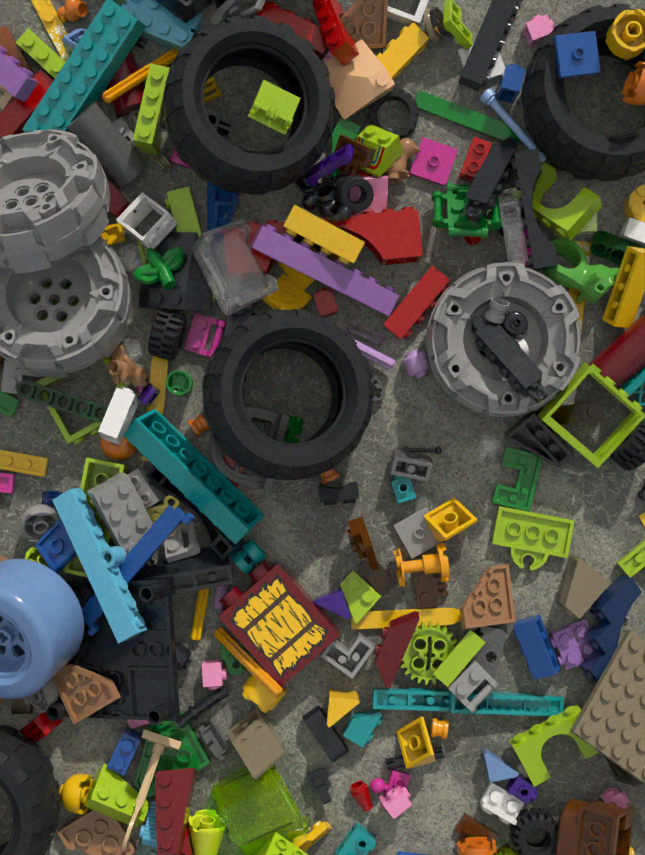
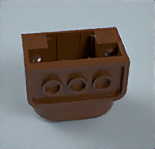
M576 798L570 799L565 804L560 816L555 855H629L635 806L630 805L624 809L617 807L614 802L594 801L589 803Z

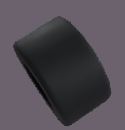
M347 176L339 182L336 188L337 202L340 206H349L352 212L359 213L366 210L373 201V187L369 181L360 176ZM357 186L361 189V196L355 202L350 201L348 192L352 187Z

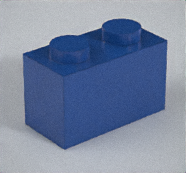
M517 64L506 65L500 77L496 93L497 100L508 103L515 102L521 90L525 69Z
M126 727L106 768L124 776L143 739L142 733Z

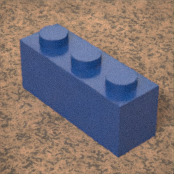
M540 614L519 619L513 625L515 637L520 642L521 653L526 657L530 674L533 675L534 680L556 675L561 667Z

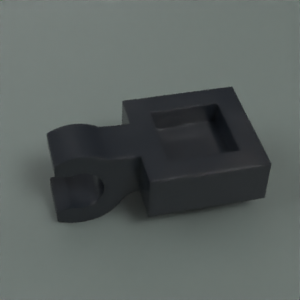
M322 767L307 773L306 777L313 794L319 792L323 804L331 802V796L327 788L331 787V782L325 768Z

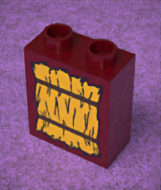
M264 560L248 574L254 581L252 585L244 592L235 585L219 600L225 609L221 611L218 617L266 672L283 687L340 636V630L320 606L314 603L312 597L280 561L271 566Z

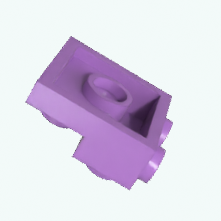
M586 618L550 631L551 638L549 639L553 649L556 648L559 654L556 657L560 667L564 666L566 670L580 665L594 651L588 645L589 641L585 637L591 630Z

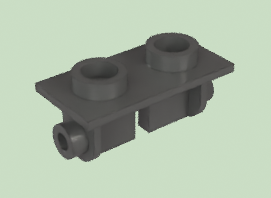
M212 719L200 724L201 726L197 728V734L205 745L209 742L212 743L207 749L214 760L217 759L219 762L224 758V755L232 753L229 743L223 738L218 726Z

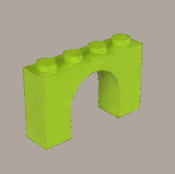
M151 63L133 141L140 152L159 156L163 141L160 133V116L165 83L170 68Z
M541 162L542 174L537 181L533 194L534 217L540 220L544 227L555 230L559 237H566L571 241L602 207L600 196L584 187L569 204L562 208L549 209L542 206L541 199L543 195L558 180V176L554 167L546 162ZM515 187L510 192L512 204L517 203L519 205L518 198H522L521 190L517 191Z
M577 704L567 707L563 712L550 716L543 723L535 724L528 731L519 733L509 740L534 787L551 778L542 761L541 750L544 743L552 736L564 734L572 737L585 760L599 753L570 731L581 712Z

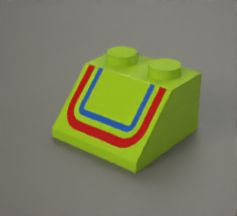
M369 124L357 136L356 141L376 149L370 168L360 166V170L379 178L403 154L398 135L372 124Z

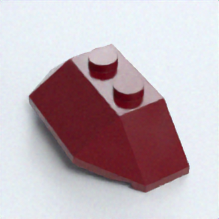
M417 611L391 620L388 627L384 626L381 632V643H377L373 652L375 663L388 688L392 685L419 622V612Z

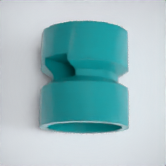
M251 538L242 545V550H237L231 556L233 562L247 575L256 567L255 563H260L267 556L264 550ZM246 555L250 557L249 560L245 558Z

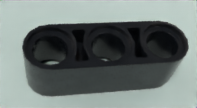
M319 705L302 716L304 722L332 763L349 752L334 726L332 725L330 728L327 726V716Z

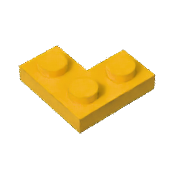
M317 822L312 826V831L309 834L301 835L299 833L291 839V842L305 852L333 829L328 822Z

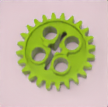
M431 621L428 626H425L424 622L421 623L420 628L416 626L402 659L403 662L400 664L401 668H406L404 671L405 675L411 673V680L417 677V682L420 683L424 679L426 685H428L429 680H432L435 685L437 677L433 675V672L437 667L432 664L438 659L443 662L456 646L454 644L457 642V639H451L453 636L452 631L446 633L447 627L444 626L440 629L439 623L433 627ZM431 636L430 649L432 653L429 654V669L427 670V657L425 653L428 652V637ZM423 639L425 643L422 646L418 647L415 645L416 640ZM438 640L444 642L440 648L434 647V643ZM417 658L423 659V663L421 665H415L413 664L414 660Z

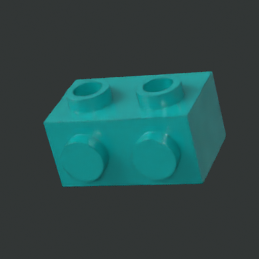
M355 822L334 852V855H366L368 852L371 853L376 845L375 834L358 822Z

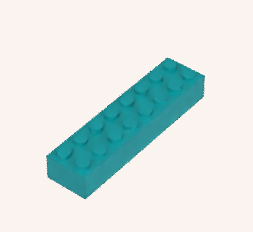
M106 0L22 130L26 133L47 129L69 132L65 127L91 104L98 101L147 26L113 0Z
M156 409L136 418L123 434L130 444L134 445L159 472L163 473L170 480L171 484L176 486L235 545L264 518L265 514Z

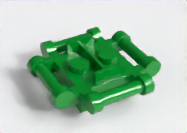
M447 182L446 194L435 191L431 195L432 202H434L432 225L435 228H446L448 238L469 236L487 239L488 230L502 228V220L499 214L500 196L496 198V204L492 210V220H487V217L482 216L478 222H473L466 219V193L471 185H453V183ZM441 203L445 204L446 219L442 217Z

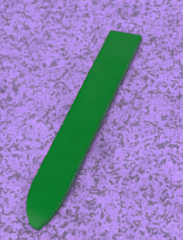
M418 90L415 97L418 109L501 141H505L508 137H513L516 139V142L520 141L506 123Z

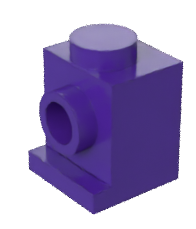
M520 773L517 777L510 778L506 785L507 793L515 796L525 804L529 800L533 802L538 795V791H536L537 786L534 787L530 779Z

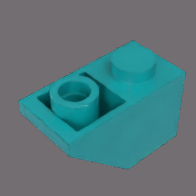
M372 709L352 714L342 731L343 736L363 748L365 743L369 744L374 735L372 731L375 726H380L383 720L382 710Z

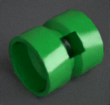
M176 370L168 375L166 387L174 395L186 396L192 392L194 380L188 373Z

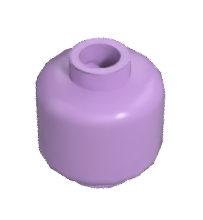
M416 349L404 355L405 358L402 360V364L408 376L420 378L427 374L426 370L430 368V364L424 351Z

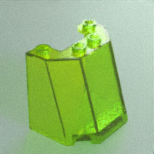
M275 764L256 780L245 766L213 784L211 794L216 801L220 813L219 819L223 826H227L229 830L228 835L232 843L235 842L245 855H256L275 832L289 841L310 831V816L303 817Z

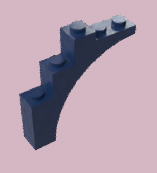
M620 575L591 606L594 611L593 615L599 622L585 637L589 641L588 645L594 651L579 665L584 671V677L590 682H598L618 647L620 631L625 617L634 601L642 593L631 577Z

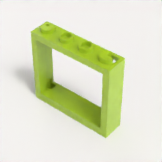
M110 356L107 359L102 358L107 368L111 361ZM44 377L35 383L50 387L67 377ZM120 381L119 384H117L119 389H122L123 387L128 388L125 382L121 383ZM45 391L42 396L44 401H47L50 398V395L47 391ZM47 406L67 444L74 443L77 445L85 441V436L89 434L94 436L99 433L98 430L101 422H94L71 435L58 410Z
M584 362L563 391H560L537 416L599 468L645 418V414L641 411L642 407L636 401L631 402L627 399L629 394L621 388L617 390L614 387L616 383L608 376L604 378L600 375L602 371L594 364L590 366ZM588 374L631 411L594 454L550 417Z

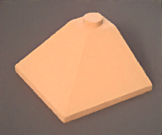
M362 39L355 43L359 55L345 66L335 57L325 62L330 73L329 81L331 87H334L335 107L344 121L392 91L395 86L386 68Z

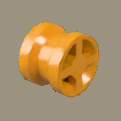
M432 718L430 737L440 736L442 739H447L448 719L441 721L437 718Z

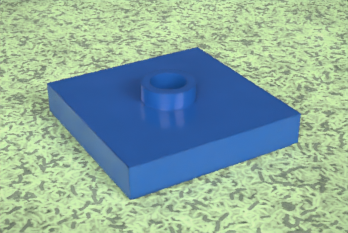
M595 31L556 35L554 37L559 79L595 75L601 72Z
M61 519L35 543L36 548L48 567L57 574L77 555Z

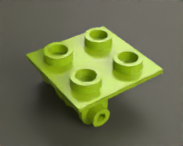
M263 80L248 118L286 135L288 128L292 124V118L300 98Z

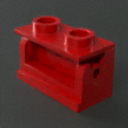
M477 137L473 138L458 177L459 179L470 183L473 182L492 145L491 142Z

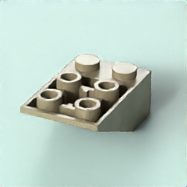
M255 707L227 731L233 746L255 780L286 754L272 721L258 707Z

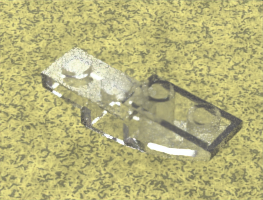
M517 188L503 190L502 194L498 196L508 262L528 263Z

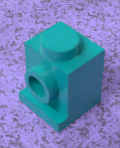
M393 476L394 480L390 482L398 504L417 498L410 478ZM401 484L406 485L407 489L405 491L400 490Z

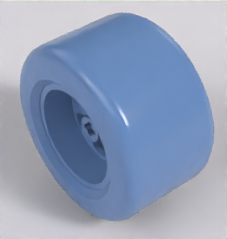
M9 559L0 562V698L20 699L42 689L74 657L83 640L84 618L75 593L55 571L35 561Z

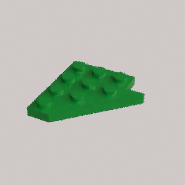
M165 721L158 725L150 724L149 731L182 742L179 750L165 748L163 755L159 758L155 772L187 768L199 770L211 763L210 757L190 723L182 729L179 728L175 721ZM147 740L134 782L138 793L153 754L151 751L154 744ZM155 773L146 799L156 794Z

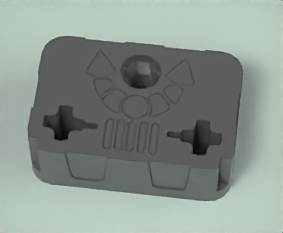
M498 626L478 627L481 632L476 634L486 643L467 665L475 660L495 680L507 635ZM477 627L465 629L464 636L470 629L473 631L476 630ZM491 651L494 656L488 659L485 655ZM484 679L481 685L486 686L489 682Z

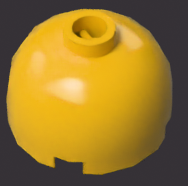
M74 774L61 785L59 790L61 802L69 812L83 815L88 811L89 808L83 805L93 782V779H91L92 775Z

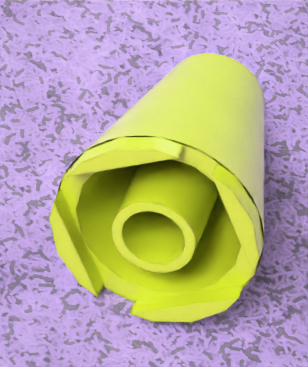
M204 809L196 811L192 817L191 815L189 816L188 827L194 855L218 854L227 826V818L223 813L220 816L216 814V810Z

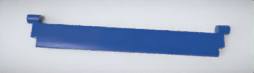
M171 505L165 509L126 555L125 562L119 565L120 573L127 582V585L181 522L189 525L194 519L193 514L188 512L185 515L179 507L174 509ZM95 593L82 607V612L85 615L83 617L84 621L90 627L87 630L90 636H93L99 630V626L95 623L104 613Z

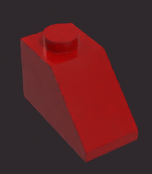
M46 712L41 713L20 729V732L26 739L30 737L37 742L62 722V719L51 721L47 717Z

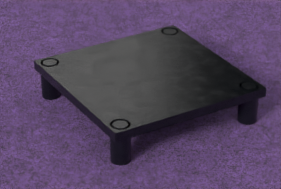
M171 579L131 580L128 584V590L136 602V607L140 616L145 621L147 630L130 640L118 644L104 613L95 623L99 626V630L93 636L87 633L90 627L84 621L82 643L69 663L112 679L121 696L118 700L87 718L148 720L151 725H158L165 721L176 722L180 720ZM66 581L75 593L82 609L95 593L90 581ZM60 695L59 702L49 706L46 711L47 717L51 721L70 717Z

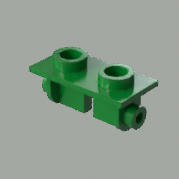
M287 415L290 418L283 443L298 444L299 439L293 438L294 434L301 435L303 418Z

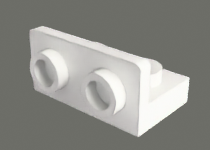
M494 782L489 783L479 800L482 809L486 813L498 815L499 819L508 825L510 823L513 825L517 824L516 817L524 805V802L508 794L505 788Z

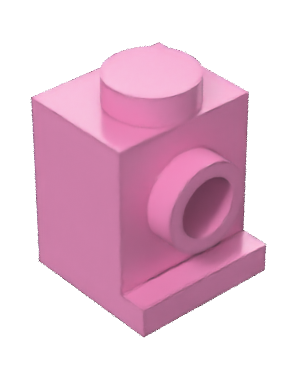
M398 786L391 789L385 798L382 795L379 797L381 803L393 819L412 805L409 799L411 794L405 786L403 788Z

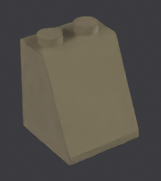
M571 554L557 598V602L561 604L559 608L571 618L576 616L580 619L609 586L610 582L581 557Z

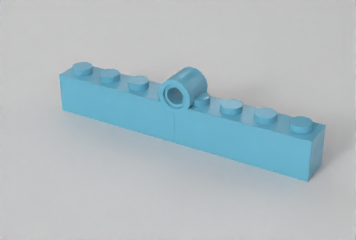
M69 489L52 501L119 644L147 630L145 621L140 616L136 607V602L128 590L127 582L120 573L119 565L125 562L126 553L120 546L110 547L107 544L103 531L98 525L95 514L86 500V494L82 489Z

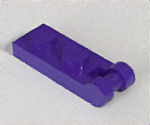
M347 144L312 166L306 180L307 184L314 187L317 185L318 180L325 175H331L338 167L349 164L352 160L354 148Z

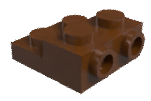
M363 517L348 521L350 529L347 530L349 540L352 541L350 543L353 552H358L359 558H364L365 564H370L372 571L378 570L379 566Z

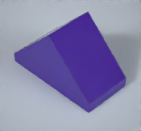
M341 588L318 596L314 600L315 604L348 620L351 617Z

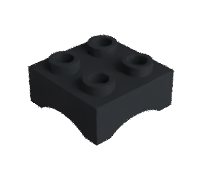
M350 482L345 486L337 488L319 485L320 502H324V506L335 505L336 501L343 500L344 504L355 503V499H359L358 483Z

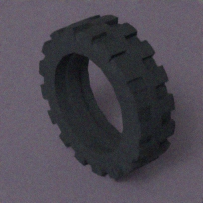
M393 88L392 91L369 105L368 122L398 135L400 139L409 137L413 130H415L418 122L419 110L417 103L410 93H406L403 89L397 90ZM397 100L406 105L409 110V119L404 127L391 131L380 125L377 113L383 103Z

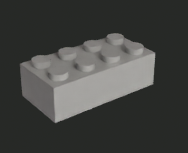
M120 472L87 492L115 546L122 547L127 555L153 523L129 475Z

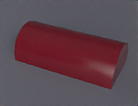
M132 49L106 87V91L139 70ZM144 81L111 102L117 119L131 114V111L140 109L145 89Z
M645 314L588 363L590 366L594 364L602 371L600 375L604 378L608 376L616 383L614 387L617 390L645 366Z

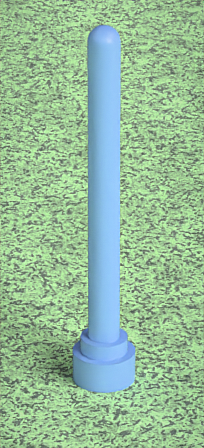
M491 88L486 90L480 97L482 103L489 107L491 106L529 150L536 149L537 147L497 102L496 93ZM539 151L540 160L544 162L546 156Z

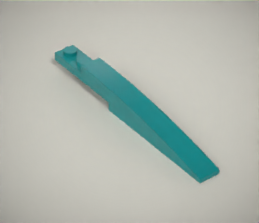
M409 687V689L373 688L372 708L449 711L450 713L552 716L563 712L564 697L491 691L476 707L477 710L472 713L449 689ZM474 690L466 699L471 702L480 691Z

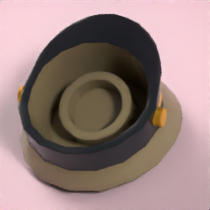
M438 7L426 8L424 12L425 27L431 42L434 44L442 36H453L451 32L445 30L443 26L444 16Z

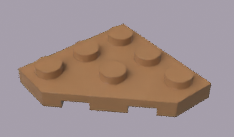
M356 0L340 18L345 29L355 43L362 39L370 49L386 47L388 0Z
M509 564L487 567L460 608L462 629L516 622Z
M69 662L53 677L58 693L73 725L121 698L112 679Z
M92 809L57 831L66 849H76L90 855H132L136 852L137 848L132 839H130L126 851H121L127 832L122 822Z

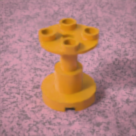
M437 543L436 554L422 555V559L402 562L400 548L394 551L397 568H399L396 569L399 587H405L404 573L424 571L425 575L439 573L441 582L450 581L448 578L450 577L448 557L444 554V550H446L445 544Z

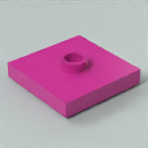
M422 137L419 145L421 152L416 153L409 175L445 187L458 149Z

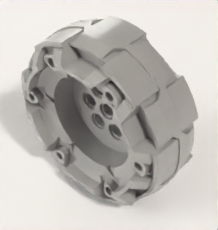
M34 130L33 132L16 135L10 134L0 139V267L13 268L15 273L40 271L51 268L54 262L85 245H92L109 223L107 214L110 207L109 184L96 154H93L89 148L80 143L77 135L61 130Z
M101 236L92 245H85L58 259L52 264L51 268L28 273H15L13 268L0 267V355L9 363L20 369L29 370L33 375L50 378L68 377L69 373L85 369L103 357L107 359L120 345L127 333L126 325L131 311L132 290L122 262ZM52 283L51 287L45 288L47 284ZM72 284L69 289H64L66 285ZM40 298L38 303L33 304L35 299ZM60 299L58 304L52 305L55 300ZM74 301H79L76 306H72ZM48 315L45 320H41L42 316ZM63 316H67L65 321L60 322Z
M503 262L474 269L457 279L446 289L431 313L426 334V352L432 373L449 397L471 411L492 417H511L534 411L554 399L560 391H563L574 376L579 365L581 334L577 321L580 317L577 307L562 285L557 286L550 278L534 269L525 267L524 264ZM504 275H505V276H508V278H509V281H508V282H505V281L503 280V276H504ZM491 297H500L510 303L504 315L518 311L523 313L528 320L526 332L520 337L512 339L523 338L529 348L528 357L543 372L541 383L547 391L548 397L540 403H536L529 396L524 398L521 393H517L508 378H503L499 368L495 364L492 365L487 357L482 356L480 350L475 345V335L471 329V326H473L471 320L476 316H481L487 323L491 322L484 317L486 310L490 307ZM556 305L559 307L560 311L556 310ZM452 306H454L456 310L455 313L451 311ZM558 364L562 366L561 371H558L556 369V366ZM506 395L510 399V402L505 401Z

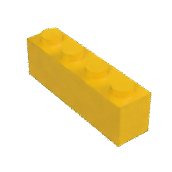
M414 22L409 27L406 25L400 31V36L388 43L386 46L387 50L383 54L379 53L376 56L386 68L392 80L429 43L430 38Z
M296 205L293 206L284 224V227L287 228L285 232L294 237L297 234L303 236V241L311 246H314L315 243L322 246L320 250L330 256L332 252L339 255L338 260L347 265L349 262H355L365 243Z
M630 246L626 248L602 318L603 321L614 327L629 328L636 317L645 291L644 248Z

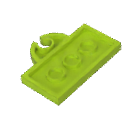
M498 506L491 544L510 547L512 561L522 569L524 567V556L530 555L532 563L529 565V570H535L547 561L549 555L568 558L575 520Z

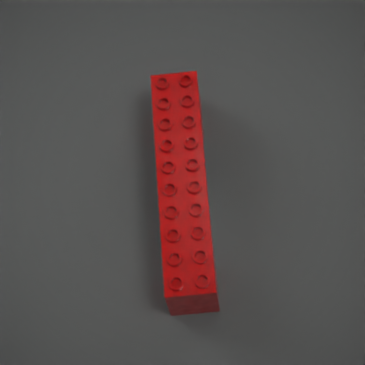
M413 207L401 208V211L384 209L381 213H374L373 210L364 211L360 215H355L352 212V217L349 220H340L336 223L330 222L325 216L321 218L364 241V246L377 257L381 266L420 262L423 256L418 209H413ZM278 220L266 221V224L277 229L276 233L280 235L286 233L292 236L285 232L287 229L284 227L285 222H278ZM248 222L245 226H239V224L235 223L228 224L227 227L223 228L227 275L230 280L269 276L276 260L249 247L259 225L265 227L266 224ZM297 234L293 241L296 242L304 237Z

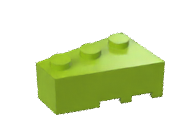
M103 763L96 771L83 806L129 825L135 811L139 793L118 774L106 768L107 765ZM146 799L139 811L135 828L145 820L150 802Z

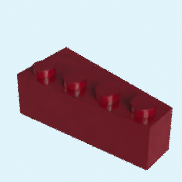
M195 768L155 772L157 855H181L190 804L198 772Z

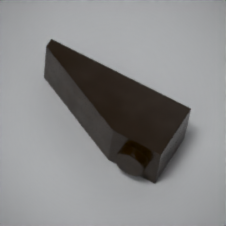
M602 401L561 405L550 417L560 425L604 421Z

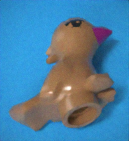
M120 343L111 354L113 358H111L108 364V372L110 375H113L111 380L113 384H119L120 381L124 383L128 380L135 387L138 394H141L143 389L149 384V374L125 355L124 347Z

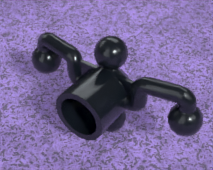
M309 171L295 181L301 191L307 194L301 201L303 208L306 210L314 209L317 204L321 215L325 216L332 223L339 222L340 220L347 221L352 217V209L347 205L340 206L336 198V188L339 182L347 177L345 174H338L332 183H317L314 187H308L302 180L303 178L307 179Z

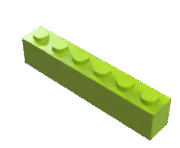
M188 186L168 191V198L165 199L168 210L171 209L172 217L178 223L174 228H176L177 232L198 233L203 253L202 258L208 273L209 286L212 288V302L219 301L191 189Z

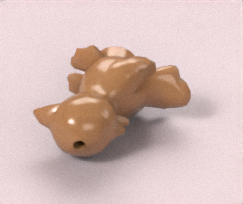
M400 139L403 154L382 174L383 176L387 175L388 183L396 184L400 183L401 179H409L410 175L406 170L407 160L412 155L421 152L412 139Z

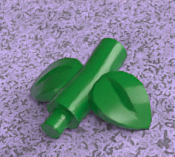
M148 248L146 250L148 255L146 259L149 264L138 267L133 272V277L146 285L154 284L160 279L165 290L172 289L176 285L172 271L179 269L183 262L182 248H172L163 257L157 251H154L153 248Z

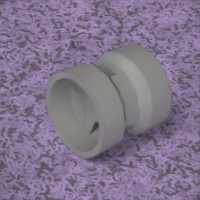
M491 297L490 307L486 310L484 317L493 323L501 324L505 319L504 313L508 310L510 303L500 297Z

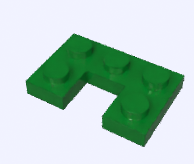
M505 447L501 465L519 470L515 487L511 488L496 484L491 502L530 512L543 459L533 453Z

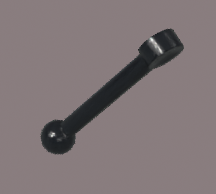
M404 446L402 451L435 452L436 454H441L442 449L440 447L429 449Z

